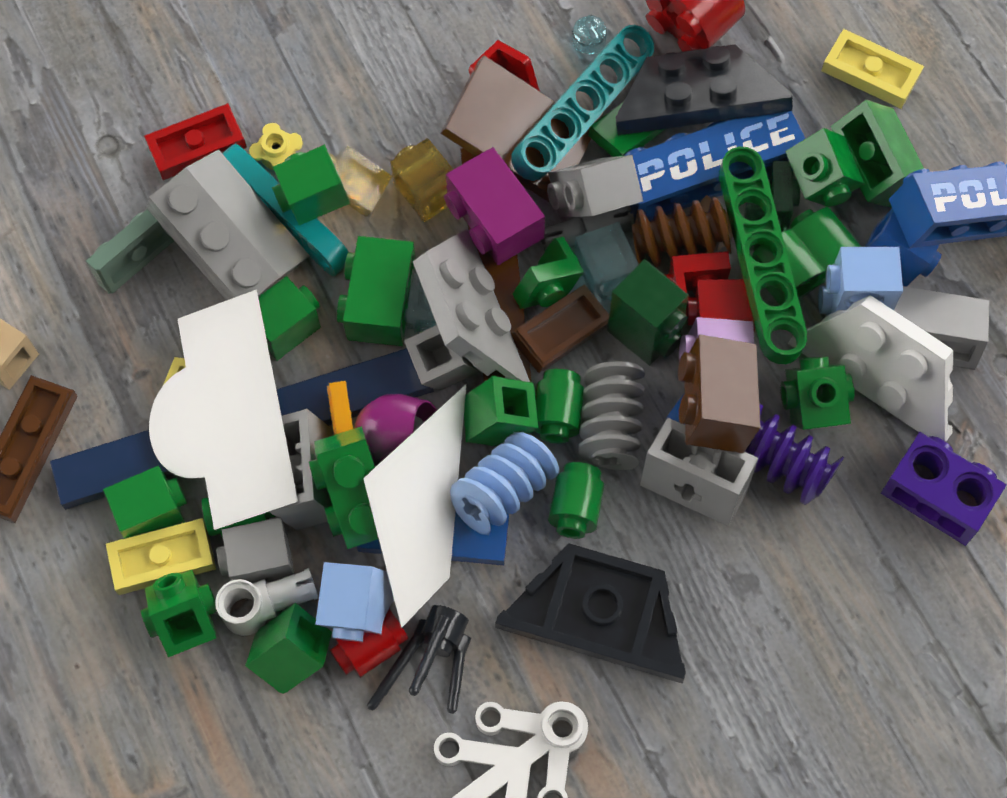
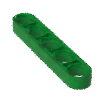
M738 146L730 149L725 154L719 170V181L760 349L769 361L786 365L800 357L807 342V330L764 162L760 154L749 147ZM735 162H744L752 168L754 175L748 179H738L730 173L729 166ZM744 203L757 204L762 208L764 217L757 221H750L741 215L739 207ZM756 244L766 245L772 249L775 259L768 263L757 262L751 257L749 248ZM768 286L780 289L785 296V303L780 306L766 304L761 299L760 290ZM777 330L790 332L796 339V347L791 350L777 348L771 341V334Z

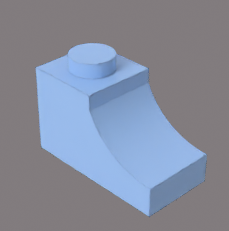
M324 562L315 625L332 628V638L363 642L364 632L381 634L386 613L394 602L387 572L372 566Z

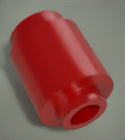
M388 609L383 621L381 634L364 632L363 642L334 639L337 645L331 648L330 652L346 675L355 670L361 678L401 650L399 645L405 642L408 636L404 629L401 628L397 618Z

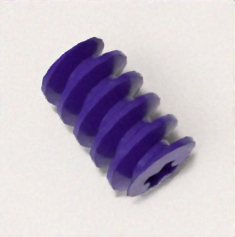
M760 404L759 407H760V419H761L762 410H763V405ZM775 414L765 422L760 420L761 428L745 450L746 453L758 458L754 472L757 473L769 465L767 481L773 484L781 477L786 476L783 491L790 494L800 486L803 487L800 502L807 505L821 495L845 457L842 456L830 465L827 463L830 453L829 447L824 446L815 454L810 452L813 442L812 436L808 435L796 443L794 442L797 427L793 424L781 433L777 431L779 415Z

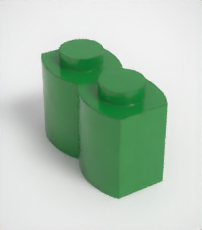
M829 207L822 208L816 212L812 209L804 211L790 224L791 229L782 232L799 300L819 285L826 283L827 266L834 265L840 247H861ZM763 244L754 245L752 258L755 261L768 263L775 259L772 249ZM766 287L779 305L785 303V296L780 289Z

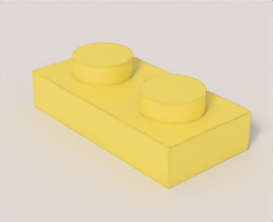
M843 29L826 57L821 71L902 109L917 83L924 66Z
M203 518L106 543L114 589L119 595L145 589L153 585L160 577L170 573L181 574L193 570L194 574L197 575L216 569L209 534Z

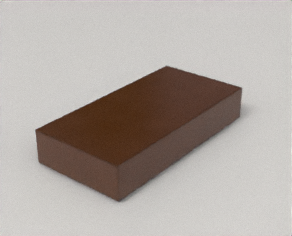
M583 284L515 329L511 335L516 346L536 371L541 373L608 327L609 313L587 286Z

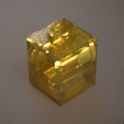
M428 138L417 145H409L403 148L396 155L395 159L390 161L393 184L420 218L426 222L448 208L444 200V195L447 194L446 174L454 169Z

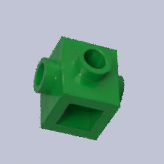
M828 356L799 359L800 368L785 369L786 381L781 382L780 394L784 409L790 410L791 425L793 424L797 428L805 430L851 424L849 402L854 401L855 390L852 376L850 373H846L845 365L829 364Z
M193 570L181 574L170 573L157 579L153 585L145 588L148 607L141 610L142 619L150 637L159 636L168 658L217 638L211 614L217 612L215 597L208 583L199 586Z

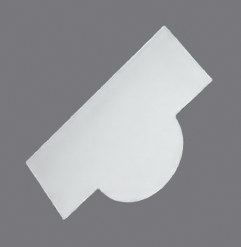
M257 289L178 318L186 367L174 374L162 386L154 400L150 413L149 434L156 457L168 471L177 476L192 479L205 477L214 530L298 502Z

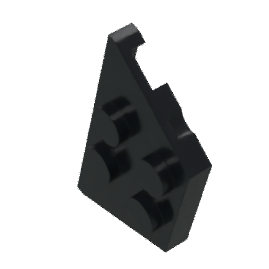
M736 44L646 57L616 115L617 135L789 112L793 109V96L786 87Z
M568 543L552 559V564L543 573H539L525 587L522 595L506 611L503 610L497 616L495 628L678 683H683L686 670L684 663H682L678 645V632L674 613L670 607L665 571Z

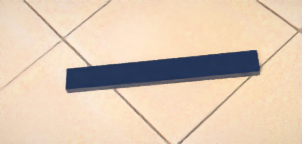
M407 348L276 389L281 416L308 409L328 426L332 425L327 392L329 383L346 381L351 418L357 417L366 405L386 394H403L416 398L434 392L433 388L421 384ZM149 430L50 461L60 503L65 510L106 497L103 491L104 488L158 465L166 478L175 475L168 471L156 457L151 445Z

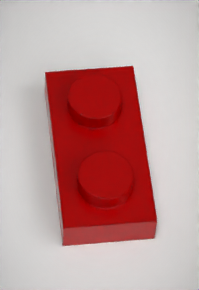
M228 103L144 136L163 181L176 176L187 166L217 150L223 153L235 143L243 149L247 148L245 139Z

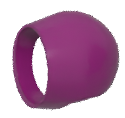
M386 394L376 398L360 411L354 423V429L362 426L376 467L414 432L415 416L419 417L424 423L437 409L427 400L403 394Z

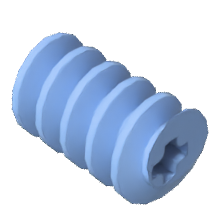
M514 432L505 439L504 444L494 448L491 455H487L480 460L478 467L474 466L465 473L464 478H460L452 484L450 496L454 509L470 528L480 534L489 535L491 531L490 523L496 526L504 524L507 519L506 513H516L520 509V502L526 503L533 498V490L539 491L546 486V479L551 480L559 474L557 460L552 452L532 435L524 432Z

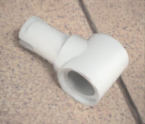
M307 568L302 572L270 583H266L265 579L254 583L242 579L232 580L224 584L218 591L215 603L216 610L227 628L234 634L246 636L256 633L264 626L267 620L277 617L276 612L289 608L294 603L301 604L313 599L317 600L319 597L310 569ZM247 598L254 601L253 608L249 614L238 618L230 615L232 606L238 600Z

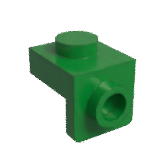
M563 236L553 238L538 261V265L531 266L512 293L520 309L536 305L541 307L552 306L570 293L584 273L577 256L572 252Z

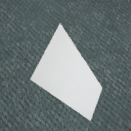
M466 384L363 478L401 628L450 578L455 509L451 502L450 490L452 484L458 481Z

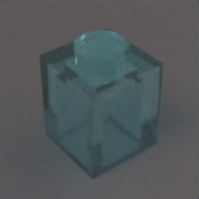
M616 222L575 237L574 254L577 256L579 264L584 271L582 277L587 288L599 302L606 300L611 302L612 291L639 265L620 223Z

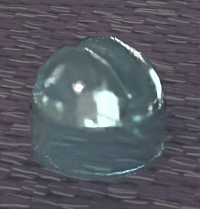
M594 15L579 18L572 30L573 46L583 54H596L600 52L607 42L605 23L600 17ZM589 29L594 30L597 38L591 39Z

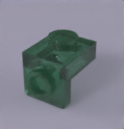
M773 161L768 181L781 232L789 229L793 207H799L800 186L797 179H792V167L789 161ZM746 203L743 217L750 221H757L764 217V212L757 204Z

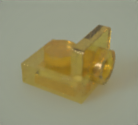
M348 145L336 157L329 153L350 201L348 205L365 217L373 211L393 176Z

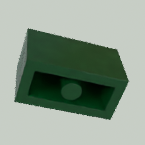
M644 259L612 291L607 331L650 366L660 355L667 358L679 346L683 336L680 334L681 328L688 318L685 315L689 295Z

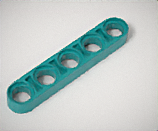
M635 24L623 28L516 145L512 152L511 161L514 169L521 177L531 181L540 180L555 168L638 73L646 57H650L654 53V41L646 29ZM625 38L636 42L640 49V57L632 56L627 52L623 44ZM600 65H607L615 71L617 83H610L603 78L600 72ZM581 91L589 95L593 102L592 111L580 107L576 100V92ZM552 119L561 120L566 124L569 130V138H560L553 132L551 127ZM526 147H533L541 152L544 158L543 167H535L527 160L525 154Z

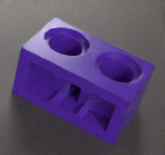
M919 432L881 491V494L966 546L981 528L1007 484L997 479L996 474L989 467L977 462L971 463L954 453L953 448L946 441L934 436L928 437ZM913 465L926 466L933 473L934 479L927 480L921 478L916 474ZM957 491L970 493L975 498L977 506H968L962 503L957 496Z

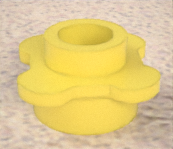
M269 123L263 127V135L257 143L250 146L249 152L250 156L256 161L261 160L267 168L274 170L273 166L284 162L287 157L300 150L303 146V141L299 134H289L281 130L278 124ZM278 144L280 148L272 149V146Z

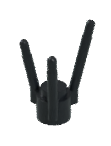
M433 605L427 619L419 620L414 635L368 702V709L373 711L378 707L421 644L425 649V653L414 675L409 693L412 696H416L419 693L436 655L449 657L453 650L454 658L447 711L454 714L458 707L465 654L471 641V637L464 634L469 621L468 618L452 608Z

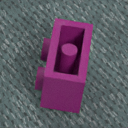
M494 147L446 174L447 194L444 195V200L447 207L456 219L464 218L471 228L469 234L476 248L482 254L488 252L497 265L544 239L545 215Z

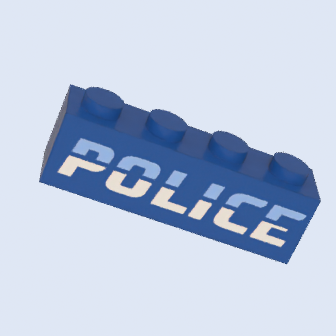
M792 111L712 122L705 129L690 134L678 133L668 138L662 144L647 149L638 147L627 152L624 156H633L643 197V202L630 205V213H633L634 220L638 209H642L648 220L651 221L653 220L656 206H661L664 213L669 215L673 211L674 203H680L681 207L686 209L692 206L693 200L701 202L706 195L710 198L723 196L719 181L721 163L725 154L730 149L738 146L749 147L760 154L768 179L793 171L785 151L806 138ZM735 162L729 166L730 173L738 179H748L754 175L752 168L744 162Z
M999 161L984 167L974 168L959 165L949 170L930 172L929 169H920L907 175L903 179L902 186L889 198V202L909 248L1007 236V164Z

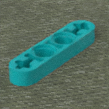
M236 143L222 153L324 271L331 276H336L345 268L346 256L349 251L344 244L317 218L299 226L292 210L283 213L272 190L273 186L280 183L253 157Z

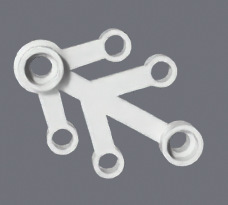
M485 702L478 707L475 714L476 726L480 732L492 736L500 733L503 729L533 734L534 736L520 747L463 740L459 735L447 732L441 734L434 743L435 757L444 766H455L461 761L493 766L452 798H489L506 784L505 798H527L531 765L548 752L546 787L541 789L537 798H544L548 793H557L561 798H568L565 791L569 753L579 749L585 742L588 733V722L583 711L569 702L552 703L541 714L503 709L496 702ZM488 710L496 711L501 717L500 722L494 727L485 726L481 721V716L484 712ZM564 720L571 725L572 732L569 736L558 737L554 734L552 727L557 721ZM454 741L458 744L459 752L455 757L445 758L440 754V747L444 742Z

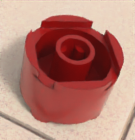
M645 0L650 10L645 16L649 25L659 34H664L666 31L670 32L678 39L677 43L682 52L712 47L745 14L744 0Z

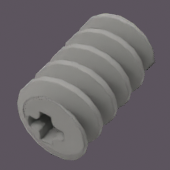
M610 361L596 364L585 372L584 382L587 387L583 392V401L586 405L582 407L581 418L584 420V423L580 428V436L583 441L579 444L578 454L588 463L612 470H630L639 465V459L626 454V452L640 449L641 441L627 434L637 433L642 428V423L639 420L629 417L638 415L643 411V404L630 399L644 394V386L633 381L645 377V370L641 366L631 362Z

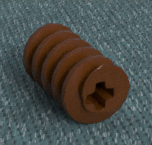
M711 197L708 212L704 211L698 200H693L689 215L685 214L680 203H674L671 218H667L661 206H656L653 221L648 220L642 209L637 210L632 230L638 265L645 259V255L648 254L655 267L660 266L664 252L667 251L670 259H672V256H681L682 249L684 248L689 255L699 254L700 246L704 245L708 253H714L718 251V246L721 242H723L729 254H732L726 211L717 197Z

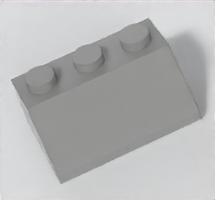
M219 150L187 166L149 196L147 210L226 301L256 289L259 297L310 256Z

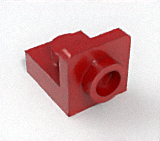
M729 252L672 256L669 274L664 275L684 292L693 291L695 293L697 280L728 279L731 270Z

